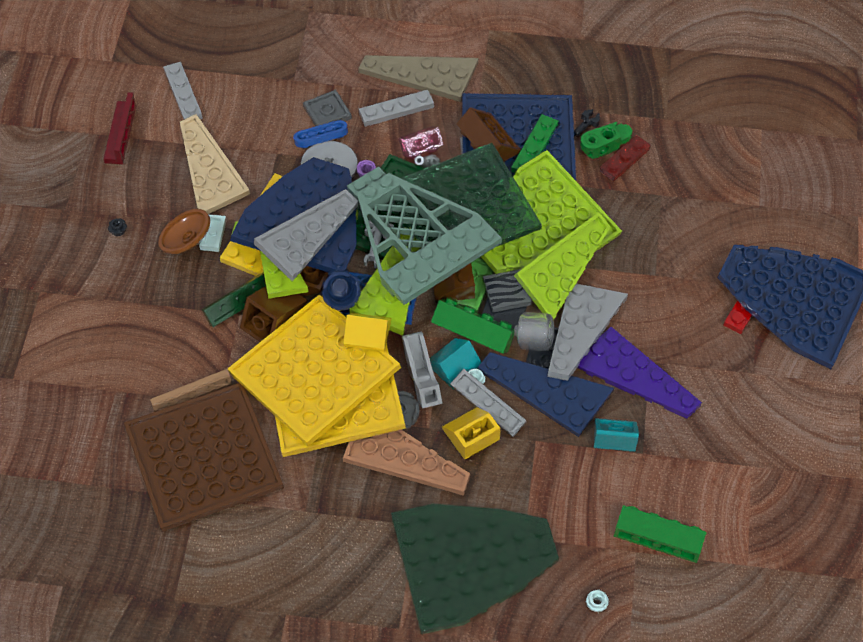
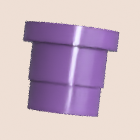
M363 160L357 165V173L359 177H362L375 169L376 166L370 160Z

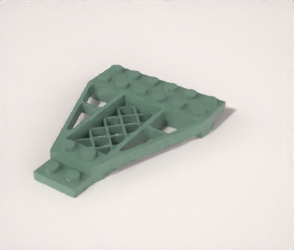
M379 166L347 185L348 191L359 202L381 284L393 297L396 296L403 305L502 243V238L478 213L390 173L385 174ZM414 194L441 206L430 211ZM394 200L404 201L403 206L393 205ZM378 210L388 211L387 216L377 215ZM448 210H452L469 219L452 230H447L438 221L437 217ZM392 211L401 212V217L391 216ZM405 212L415 213L414 218L405 217ZM368 219L387 238L378 245H375ZM389 222L399 223L398 228L388 227ZM403 223L413 224L412 229L402 228ZM416 225H427L426 230L416 229ZM400 235H410V240H402ZM414 236H424L423 241H414L413 239ZM428 237H438L433 242H427ZM390 246H394L405 259L390 269L383 271L378 254ZM412 247H421L417 252H411Z

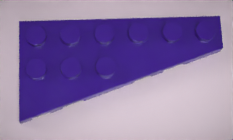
M612 327L593 343L590 351L582 358L577 367L585 371L589 376H597L605 380L607 384L632 395L642 396L646 401L664 406V409L686 419L701 407V401Z

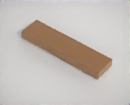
M228 369L222 370L150 399L153 411L156 412L232 385Z

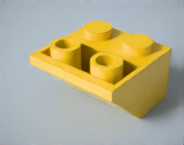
M478 407L442 426V429L464 460L500 440L501 428L489 412Z

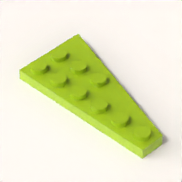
M600 212L596 213L514 275L550 323L555 319L568 294L574 288L597 247L611 228Z

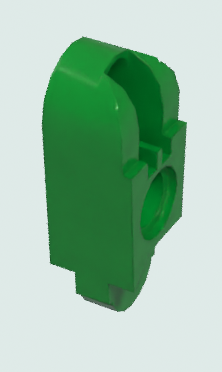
M617 122L585 132L581 136V150L592 159L605 156L620 149V145L630 141L632 128L629 125H617Z

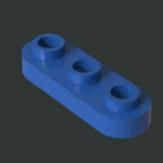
M337 120L301 130L294 134V143L297 147L307 148L315 144L342 138L348 133V127L345 121Z

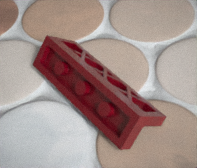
M132 92L127 93L126 101H117L103 158L106 164L123 165L136 111V103Z

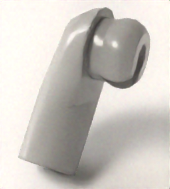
M433 154L425 157L417 156L415 163L423 168H428L431 165L437 167L440 159Z

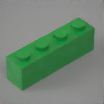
M449 297L439 300L431 323L498 352L506 353L509 351L516 333V329L512 328V324L502 320L501 322L493 320L494 316L487 313L481 315L475 312V308L468 305L460 306L457 304V300Z
M624 505L614 533V537L694 563L698 562L706 536V531H702L699 527L687 526L677 520H668L660 517L658 514L646 513L636 507Z

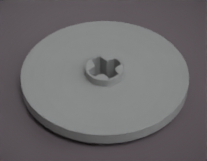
M326 141L311 146L304 153L301 160L302 165L315 157L349 168L351 179L357 171V157L354 151L347 145L336 141Z

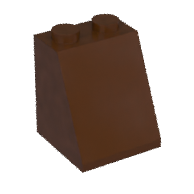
M265 286L247 297L239 328L261 342L307 305L308 300L300 294L268 299Z

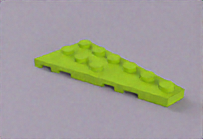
M401 234L400 239L410 240V235ZM414 236L413 240L422 241V236ZM394 246L390 248L380 263L383 271L390 269L405 259ZM412 247L411 252H417L420 250V247ZM376 269L361 291L359 300L350 308V313L391 318L389 330L404 336L410 302L403 305L396 296L393 297L381 284L379 272Z

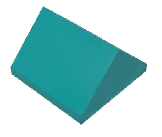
M457 338L453 339L430 358L433 371L452 389L454 388L451 386V382L463 369L469 372L472 369H478L482 363L471 342Z
M595 418L594 448L636 451L639 438L637 422Z

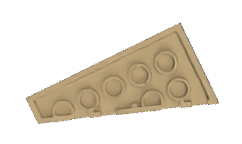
M197 114L180 121L197 208L210 214L250 195L249 188Z

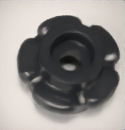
M113 219L109 222L108 231L112 235L122 236L126 232L127 224L123 219Z

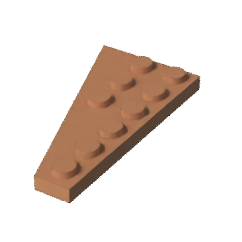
M403 430L350 441L343 456V462L460 495L465 494L470 479V473L450 460L443 459L436 451L429 450L420 441Z

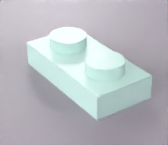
M208 214L211 220L210 227L206 236L200 242L199 247L200 250L219 252L227 221L226 216Z

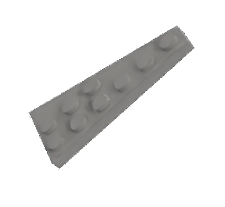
M345 189L254 238V245L293 281L357 208L358 200Z
M575 284L565 301L548 370V377L568 381L579 366L582 358L590 351V347L601 336L612 317L619 311L620 306L625 303L628 294Z

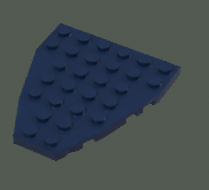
M315 157L309 159L281 177L245 208L231 235V241L260 250L254 245V238L346 189L348 191L347 185L352 183L349 168ZM356 209L306 266L328 273L333 269L338 271L347 270L356 250Z
M734 244L717 278L751 315L791 350L832 369L863 301V270L838 258L831 257L830 260L819 258L820 255L813 254L811 257L801 255L800 251L770 247L769 249H758V246L746 247Z

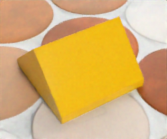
M358 313L347 314L344 346L384 351L391 318Z

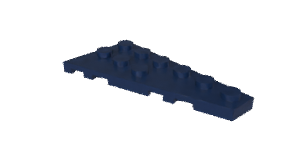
M491 352L478 367L484 375L577 437L582 434L614 391L612 387L571 376L568 381L548 377L549 369Z

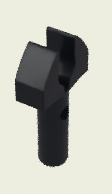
M593 109L585 110L581 115V119L584 121L574 130V136H580L590 125L596 128L599 125L600 114L598 113L594 118H590L593 115Z

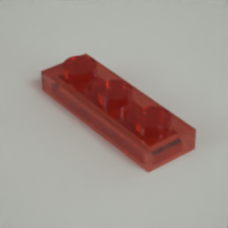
M636 135L600 166V172L612 181H615L650 150L651 145Z

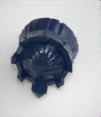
M330 270L328 278L322 284L324 289L322 295L325 304L339 311L352 308L359 300L361 294L359 280L347 270Z

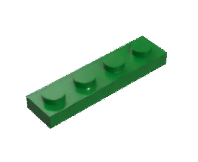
M541 114L512 165L511 172L516 173L519 167L543 153L558 126V120Z

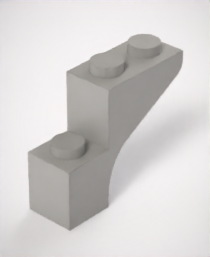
M422 331L402 336L408 371L414 381L419 404L422 408L442 404L440 387L433 373Z

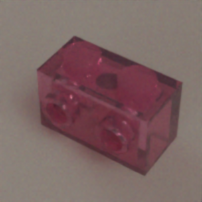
M434 126L398 138L403 155L411 159L421 156L424 152H434L438 150V147L444 145L439 127Z

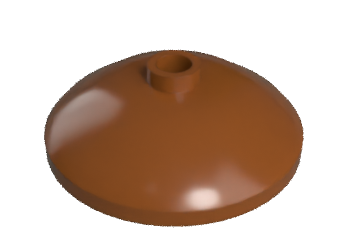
M192 209L178 215L161 232L158 241L159 247L167 254H181L193 249L206 236L210 227V216L202 209Z

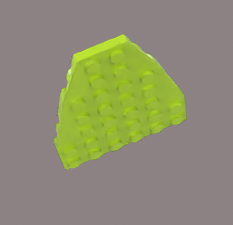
M546 150L518 168L505 189L488 209L484 220L502 238V243L480 257L496 274L523 269L598 212H600L611 228L596 251L617 238L622 230Z

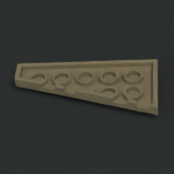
M365 55L359 66V73L420 91L428 90L431 94L461 102L462 93H465L478 65L479 58Z

